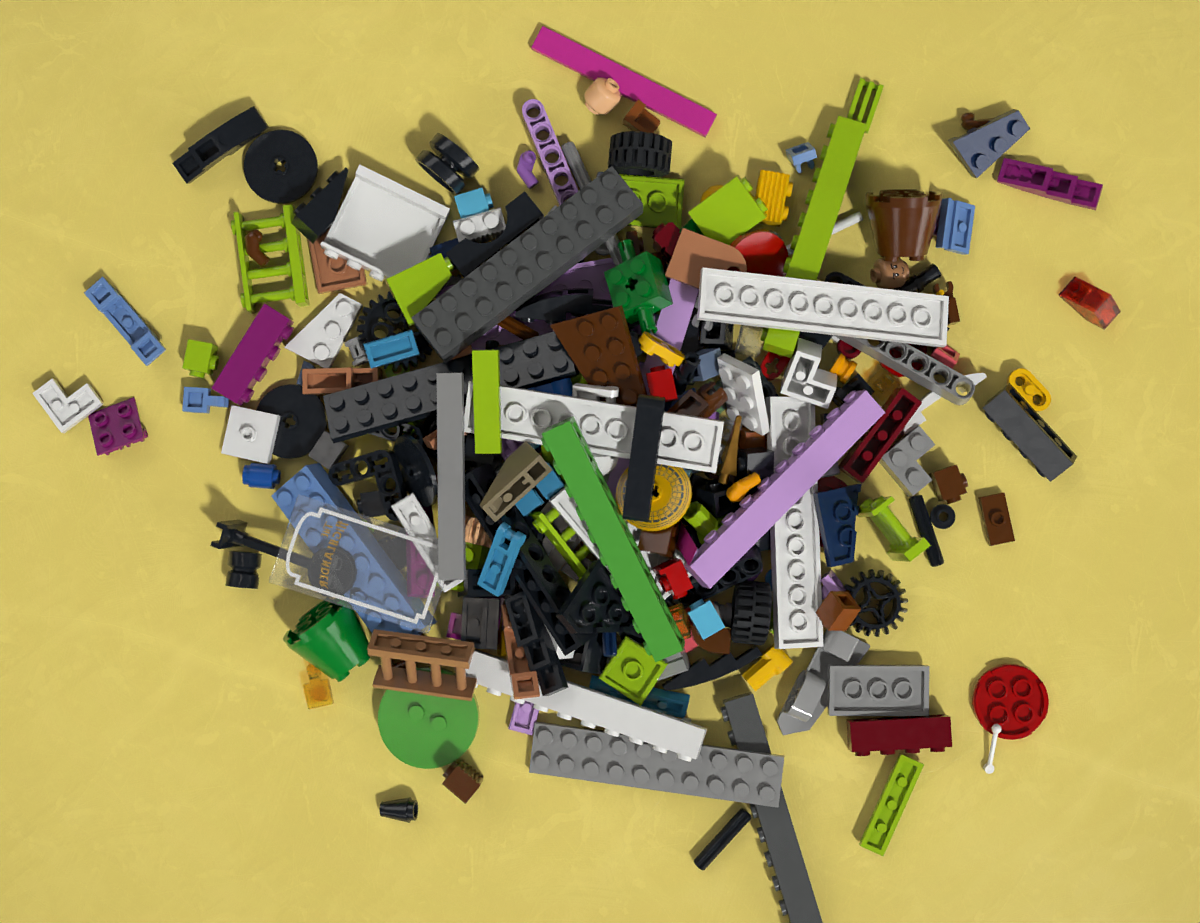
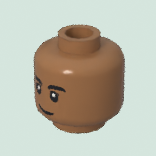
M900 257L899 261L894 262L884 261V258H880L875 261L873 268L870 270V278L873 283H876L878 288H899L909 278V268L907 263Z

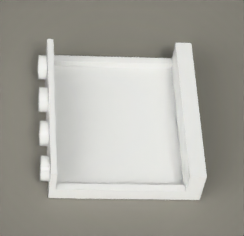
M359 164L355 173L356 177L336 215L335 221L324 242L322 241L320 245L325 250L324 254L335 260L338 257L347 260L346 265L358 271L363 268L370 272V277L382 282L383 279L392 277L427 260L431 252L430 247L434 246L449 215L450 208Z

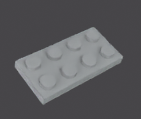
M828 664V715L929 716L930 666Z

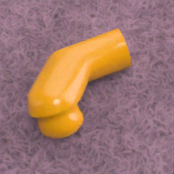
M754 472L735 482L727 489L726 496L731 502L741 501L751 488L761 483L759 475Z

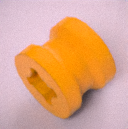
M840 353L828 372L837 374L839 381L845 384L858 363L848 361L845 355Z

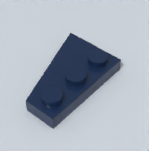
M861 484L813 493L827 567L854 562L857 534L855 531L856 515L859 514L857 501L858 492H861Z

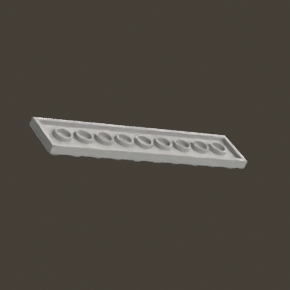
M535 722L529 773L779 807L784 755L702 744L698 758H692L691 762L677 758L676 752L667 750V753L652 749L653 745L643 742V745L630 742L628 741L629 736L621 733L619 737H616L602 730Z

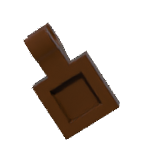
M951 281L946 283L947 291L943 295L949 296L948 326L960 322ZM939 284L933 285V293L936 294L940 290Z

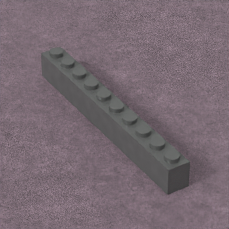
M748 692L723 700L724 707H720L724 722L729 721L731 731L727 733L731 746L736 745L737 749L771 754L753 693ZM781 787L778 808L749 804L753 818H758L761 827L757 828L760 842H766L768 851L764 852L767 865L774 868L775 876L771 878L775 891L780 890L783 900L779 901L783 916L788 915L790 923H823Z

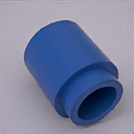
M251 463L243 468L242 481L244 485H249L251 488L274 489L275 485L280 484L281 471L277 470L275 464Z

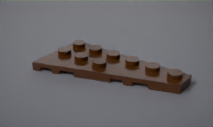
M622 305L550 325L589 385L618 387L619 396L616 397V404L637 407L639 394L647 395ZM600 397V401L606 402V397Z

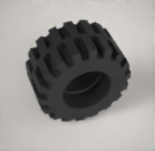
M626 131L614 134L610 138L608 168L612 166L618 174L646 177L668 175L670 173L672 141L662 135L649 132Z
M745 580L734 587L730 625L731 640L734 643L764 645L770 626L772 590L768 582Z

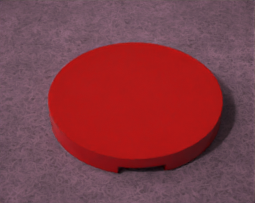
M758 229L744 236L740 235L730 244V246L736 248L743 255L747 265V273L786 276L783 268L787 257H789L784 242L777 235L767 230ZM729 268V269H728V270H730V271H738V272H740L737 268Z
M1003 664L989 669L980 677L973 691L972 706L976 719L986 731L993 735L992 725L999 724L1001 732L998 733V737L1015 740L1031 735L1046 718L1049 699L1044 683L1035 673L1023 666Z

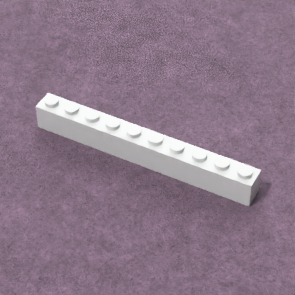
M476 649L474 650L469 669H465L466 677L477 678L475 688L478 685L487 687L486 692L497 696L505 693L510 695L511 701L524 704L525 701L534 703L533 708L543 712H548V709L557 711V716L566 720H571L572 717L580 719V724L595 729L596 725L605 728L604 732L612 736L619 737L621 733L629 736L628 741L635 744L643 745V742L653 745L652 749L662 753H667V750L676 752L677 758L691 762L692 758H698L707 732L705 727L567 681L569 688L550 696H542L539 685L540 697L514 700L507 660Z

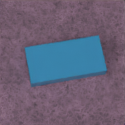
M412 330L363 344L371 369L419 355Z

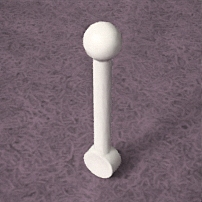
M994 724L991 727L993 736L988 762L983 766L987 774L994 772L992 763L998 733L1001 732L999 724Z

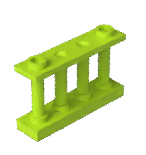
M293 204L284 205V213H280V216L244 221V216L239 212H233L234 220H231L233 235L237 236L244 293L240 295L242 307L246 308L251 314L256 313L255 304L285 299L295 301L300 307L310 306L300 231L291 223L296 216L293 213L296 209ZM277 226L286 228L287 237L283 238L282 241L260 243L259 247L263 253L285 250V252H289L290 262H287L286 265L250 270L249 255L246 253L245 231ZM287 274L289 277L292 276L293 286H290V289L256 294L253 292L252 279Z
M880 496L874 500L868 498L859 505L861 510L857 516L859 518L870 517L887 538L891 548L887 554L892 561L911 562L931 546L924 537H911L888 508V505L894 501L892 496Z
M554 507L545 515L542 512L532 511L530 516L534 519L532 522L534 527L541 534L544 533L579 577L577 580L579 582L586 572L581 561L591 551L586 545H583L575 554L572 552L566 542L576 533L568 526L561 534H558L551 525L560 515Z

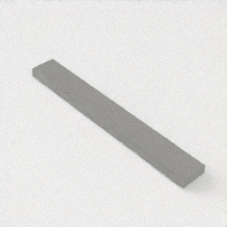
M436 373L438 580H465L464 373Z

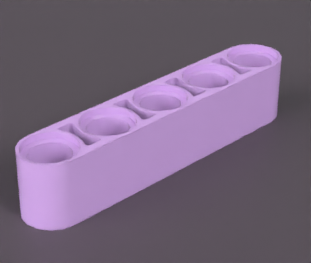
M530 99L522 107L524 122L560 206L565 200L577 193L578 189L543 104L536 99ZM532 108H536L540 111V114L535 118H531L527 115V112ZM540 131H547L550 134L548 139L543 141L537 139L536 135ZM550 153H555L559 159L555 163H549L545 160L546 156ZM558 176L567 177V184L564 186L557 185L555 179Z

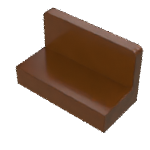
M682 518L671 527L663 530H641L638 544L639 550L657 553L663 558L673 559Z

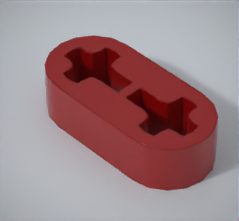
M768 351L760 365L763 375L768 380L778 378L790 358L785 356L779 357L777 354ZM774 359L778 360L775 369L778 370L777 373L767 374L765 364L770 365Z

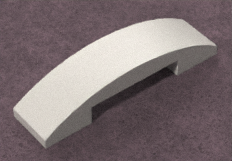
M985 373L965 375L973 381L974 385H977L987 377ZM958 387L961 393L966 392V389L963 387ZM932 391L926 394L920 400L922 404L900 434L902 436L906 435L925 422L926 419L921 411L940 399L941 396Z

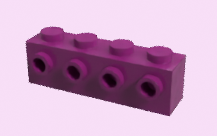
M264 303L213 384L212 389L238 405L242 406L244 402L248 403L254 394L252 389L256 382H261L267 373L266 366L270 360L274 361L281 350L279 348L283 339L287 340L292 334L294 322Z

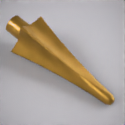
M737 415L732 431L722 453V464L717 465L716 471L720 472L719 483L728 484L730 475H737L738 440L742 419L740 415Z

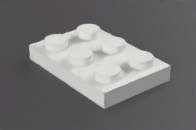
M725 353L722 354L717 360L723 390L728 397L726 401L728 417L735 421L736 416L740 415L742 418L741 425L762 436L769 432V423L759 370Z

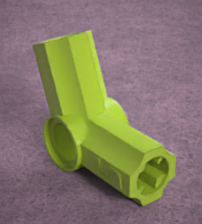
M695 501L690 503L683 518L697 531L699 542L703 545L706 535L713 530L717 531L723 525L722 520L728 514L717 518L713 517L702 504Z

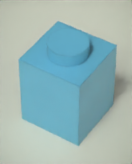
M483 188L454 196L461 218L486 212L494 207L490 193L484 194Z
M700 599L689 606L691 610L687 612V615L702 640L725 628L710 600L704 602L703 599Z

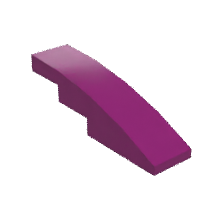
M1004 158L997 180L998 183L1021 191L1092 210L1097 209L1103 189V184L1080 180L1078 176L1056 172L1050 167Z

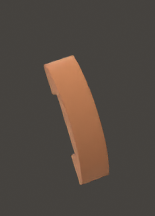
M506 604L501 605L505 649L514 700L540 697L537 672H530L524 648L517 646Z

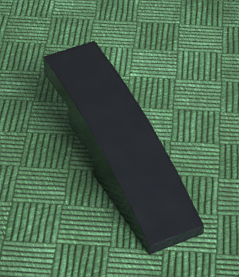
M524 591L504 599L517 646L524 648L530 672H537L542 696H550L569 688L547 628Z
M754 645L737 658H734L730 652V654H723L709 665L701 657L691 664L688 671L675 675L662 684L665 691L692 687L715 680L742 668L762 656V653Z

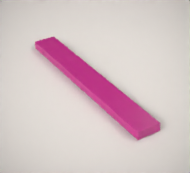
M542 26L531 47L533 51L592 81L600 77L613 79L619 85L618 90L622 96L634 102L639 99L646 104L647 109L705 138L717 116L716 113Z

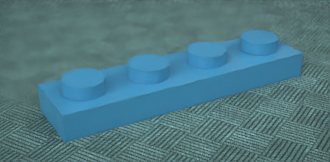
M591 676L589 688L635 703L599 679L600 676ZM653 687L641 706L683 718L686 715L690 695Z

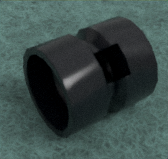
M229 551L228 565L232 567V570L226 575L225 586L258 589L259 575L255 570L261 568L262 554Z

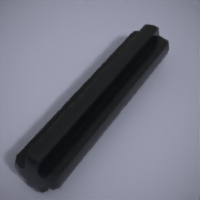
M913 496L909 498V503L920 536L924 537L931 545L925 550L929 563L932 567L942 565L944 559L923 496Z
M741 808L694 859V864L700 870H705L751 820V815Z

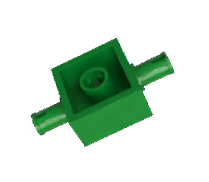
M630 239L623 240L624 246L622 242H619L617 245L622 263L604 272L613 307L622 305L627 323L633 324L639 321L642 334L644 331L652 334L651 329L653 333H656L658 329L653 313L673 304L662 262L647 251L636 256L633 241Z

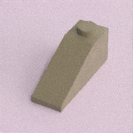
M525 441L505 460L480 503V507L496 522L552 471L551 467Z

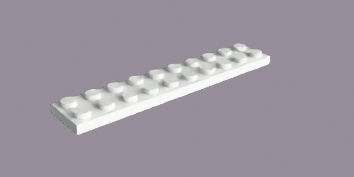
M703 267L700 270L697 320L945 347L947 345L949 296Z
M470 380L464 413V432L474 434L473 380ZM500 385L502 438L543 445L541 438L546 428L574 416L592 453L630 459L637 407ZM664 411L657 464L716 473L724 421Z
M765 397L769 423L767 449L774 451V468L784 459L788 460L793 455L792 450L799 443H805L811 437L809 433L815 428L814 404L793 397ZM817 482L770 528L774 649L824 647L822 621L815 613L822 604L819 523L813 493L818 492Z

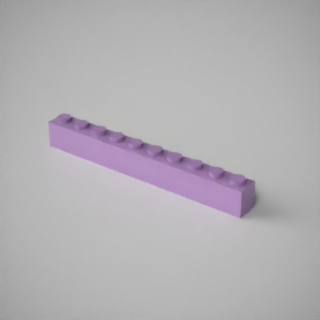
M666 277L667 281H670L669 290L673 304L662 309L660 315H654L658 331L653 335L680 351L699 289ZM647 354L645 362L640 361L639 363L647 395H650L646 373L651 372L650 368L665 365L666 369H672L673 374L676 366L670 367L661 361V357L653 354V356ZM619 457L617 465L610 472L608 482H606L615 501L617 483L623 472L629 467L630 459Z
M866 390L850 392L844 398L845 403L840 408L833 409L826 416L828 420L822 426H816L809 433L811 437L805 443H799L792 450L793 455L788 460L784 459L774 468L776 472L770 478H764L757 485L758 490L753 495L749 494L739 503L741 507L735 513L731 512L722 520L723 525L717 531L713 530L704 538L705 543L699 549L697 548L690 565L688 566L687 562L683 564L702 587L711 589L885 413Z

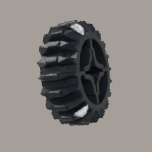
M873 569L868 570V577L861 571L859 572L860 581L853 576L850 578L854 584L853 587L848 584L844 585V588L850 591L849 593L854 600L857 592L863 587L864 600L858 604L861 608L859 613L870 611L878 621V623L873 624L866 623L858 615L850 626L857 623L855 631L858 633L865 627V636H869L872 629L875 637H879L880 629L887 635L889 634L888 625L896 630L898 626L894 620L903 622L904 618L898 614L899 612L906 613L908 610L901 607V603H907L908 599L900 598V595L904 594L906 590L904 588L896 589L901 583L899 580L890 583L893 575L890 573L883 579V570H878L876 577ZM870 583H881L890 592L878 595ZM871 597L882 599L879 601V604H876L878 605L876 609L874 607H865L869 605L868 602H871ZM893 599L892 610L885 619L884 606Z

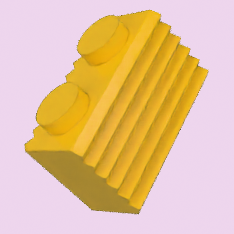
M760 170L755 199L760 197L768 210L765 211L767 217L759 223L780 227L782 221L787 220L789 206H785L786 196L791 197L793 182H789V174Z

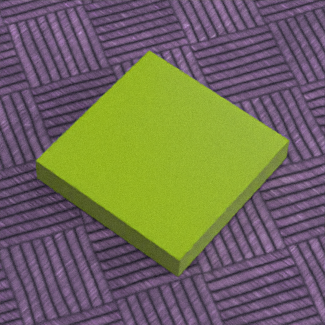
M626 635L617 649V655L610 659L599 679L641 706L665 670L668 662L664 659L655 662L653 656H649L646 653L644 646Z

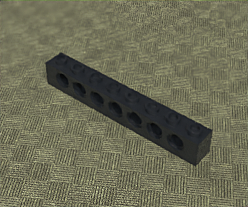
M486 463L465 475V500L492 542L498 527L503 522L510 525L513 531H520L526 535L525 542L520 547L511 572L566 656L598 634H570L556 617L571 591L516 505L496 522L480 507V503L496 478V474L489 463ZM505 539L504 543L510 545L511 541Z

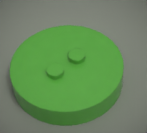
M430 666L416 668V670L431 672ZM441 668L442 674L456 675L450 670ZM386 690L378 711L380 735L388 750L405 764L423 769L443 767L461 757L473 742L479 726V706L475 694H473L472 701Z

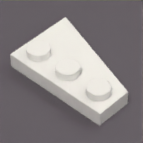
M339 293L284 348L323 368H331L363 305Z

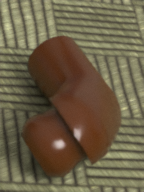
M254 229L245 236L246 253L259 266L264 267L270 261V258L259 247V242L263 238L262 233Z

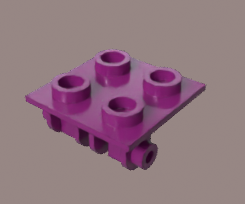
M134 397L91 413L88 416L97 456L103 454L110 455L113 451L123 450L125 445L131 447V443L144 442L145 438L148 437L146 429H142Z

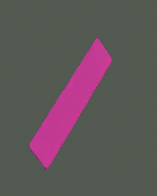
M681 522L676 545L689 566L697 547Z

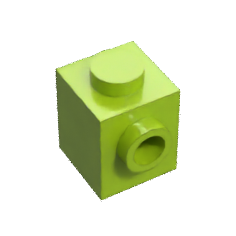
M188 339L182 368L190 371L189 375L204 378L205 374L213 375V370H217L219 364V356H217L218 346L212 343Z

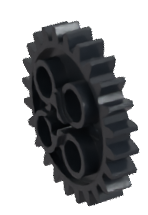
M390 291L387 293L386 299L379 294L377 298L378 303L370 300V308H363L362 312L365 316H359L358 321L361 325H357V331L362 333L358 335L357 340L365 341L363 344L382 339L375 336L374 332L377 330L384 331L387 335L386 337L396 335L393 331L397 330V328L401 329V332H398V334L410 330L395 297L392 296ZM396 311L400 317L396 319L390 318L387 312ZM420 331L413 332L419 355L389 363L393 364L394 371H397L399 365H402L406 371L409 363L413 367H417V359L425 362V354L431 355L433 351L430 347L431 345ZM363 344L361 346V350H365ZM389 364L384 365V369H387Z

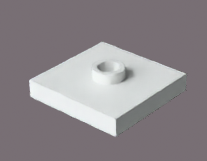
M232 405L221 453L270 464L281 416Z

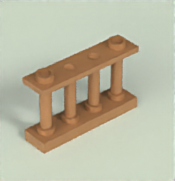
M374 629L367 651L370 656L380 657L381 665L378 666L372 684L373 688L472 701L477 678L466 677L465 669L470 667L475 650L474 643ZM391 658L405 660L406 668L392 667ZM416 662L430 664L431 672L416 670ZM440 665L455 667L456 675L442 674Z

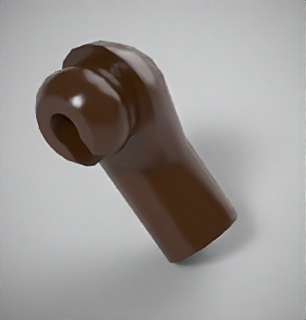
M965 113L961 116V126L965 130H970L987 124L993 118L974 120L973 113Z

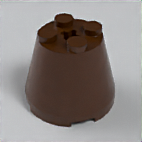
M916 189L880 190L878 196L873 195V192L866 193V208L878 255L884 258V261H899V257H909L910 261L924 260V255L928 254L941 208L942 193L929 191V194H924V191H917Z

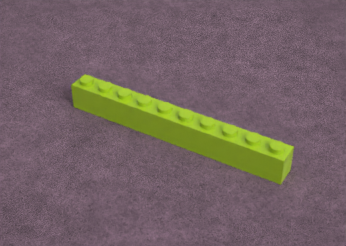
M838 116L836 124H830L827 138H831L829 146H823L820 160H823L821 168L816 167L812 182H815L816 186L814 191L809 189L805 204L809 205L807 213H801L798 227L802 228L800 235H794L790 249L794 250L792 258L787 257L783 272L787 273L786 277L817 281L867 124L842 116ZM764 327L760 338L761 341H764L763 350L792 358L800 331Z

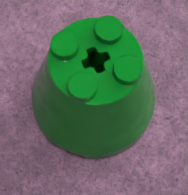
M328 597L318 603L298 619L300 622L297 623L296 629L293 632L290 629L283 637V641L291 650L331 679H336L338 682L344 680L350 674L349 670L356 665L360 667L370 659L367 651L369 642L354 608L349 602L338 598L332 600Z

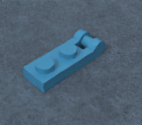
M505 522L498 527L477 585L497 597L503 594L520 547L525 542V534L520 531H513L511 526ZM505 539L511 541L510 545L504 543Z

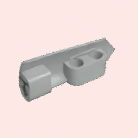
M826 629L823 635L824 647H817L807 669L803 670L797 677L776 720L782 735L811 729L828 705V664L857 665L869 650V644L843 631H828Z

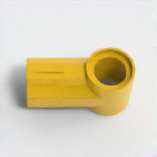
M774 644L762 653L758 661L741 674L755 692L774 675H779L793 663V660L783 649H774Z

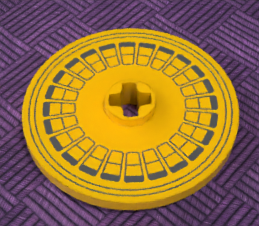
M657 464L653 491L657 489L659 495L658 497H652L649 522L625 520L632 526L645 531H659L677 523L687 512L692 498L691 483L683 468ZM629 467L621 475L616 487V503L622 515Z

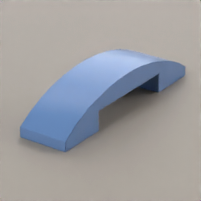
M104 277L100 278L84 292L95 307L107 317L131 345L130 348L146 366L151 364L166 350L148 325Z

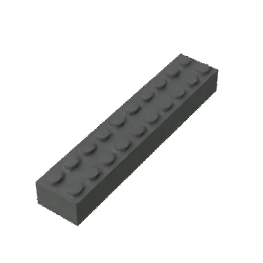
M611 166L411 318L414 325L446 364L643 214V203Z

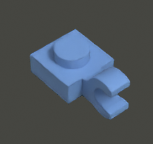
M184 387L183 412L209 414L210 406L229 407V399L224 396H211L210 388Z

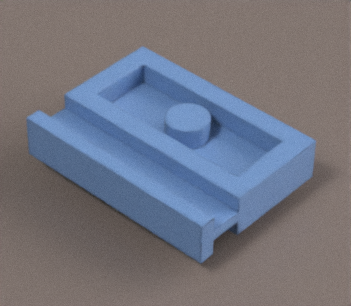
M952 198L942 199L936 248H943L944 250L961 255L969 254L975 212L974 205L958 200L954 201Z

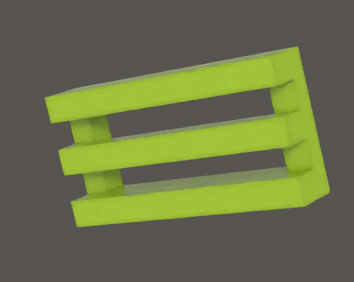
M860 78L847 118L852 119L862 87L867 88L856 120L859 122L862 121L871 91H876L865 123L867 124L865 133H868L884 85H876L872 81L867 82L865 79Z

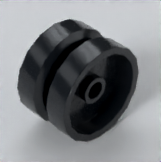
M437 133L429 143L431 149L438 156L430 151L423 150L415 160L440 185L454 195H458L465 187V183L460 175L465 178H472L479 170V166L457 144L444 135Z

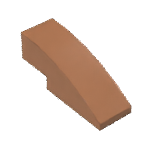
M351 367L302 369V394L328 395L382 380V369Z

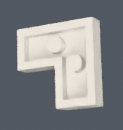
M51 379L32 393L61 433H66L104 404L90 384H85L68 397L55 379Z

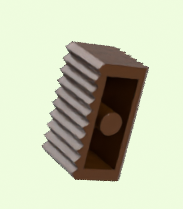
M460 760L459 763L456 761L452 762L442 775L446 778L442 784L465 804L483 781V776H480V773H476V769L472 770V766H468V763H465L464 760Z

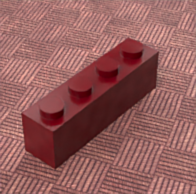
M895 388L881 407L885 413L856 441L840 463L839 469L856 482L864 483L922 402L904 388Z
M946 714L846 719L848 750L855 752V756H869L870 751H880L881 755L895 754V750H905V753L912 754L920 753V749L930 748V752H944L945 747H952L951 717Z

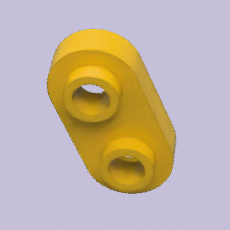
M644 331L638 340L642 351L650 356H653V354L660 356L661 361L670 367L674 365L680 366L684 360L685 355L681 351L649 332Z
M1020 368L1008 375L1007 385L1010 383L1036 412L1043 411L1049 407L1051 403L1049 391L1030 371ZM1017 377L1023 380L1022 386L1016 384L1015 380ZM1034 395H1037L1040 398V402L1038 404H1035L1033 402Z

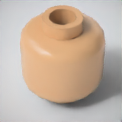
M600 77L589 86L584 94L585 105L589 111L596 115H606L611 112L621 99L617 82L611 78Z

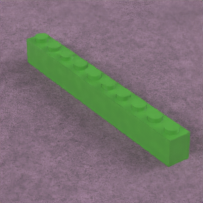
M574 416L546 428L542 433V444L547 452H551L554 458L553 466L558 475L562 474L566 482L564 484L565 490L570 498H574L577 504L576 512L581 521L585 520L589 528L587 529L588 536L593 544H597L600 550L598 552L602 564L608 566L611 572L610 580L615 589L619 588L623 596L621 597L623 607L626 611L630 610L634 618L632 623L635 631L638 634L641 633L645 640L643 645L646 653L649 656L652 655L655 662L683 651L685 640L625 519H622L623 515Z

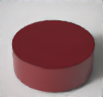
M839 340L837 343L838 354L842 353L848 360L856 358L861 353L860 350L842 340Z

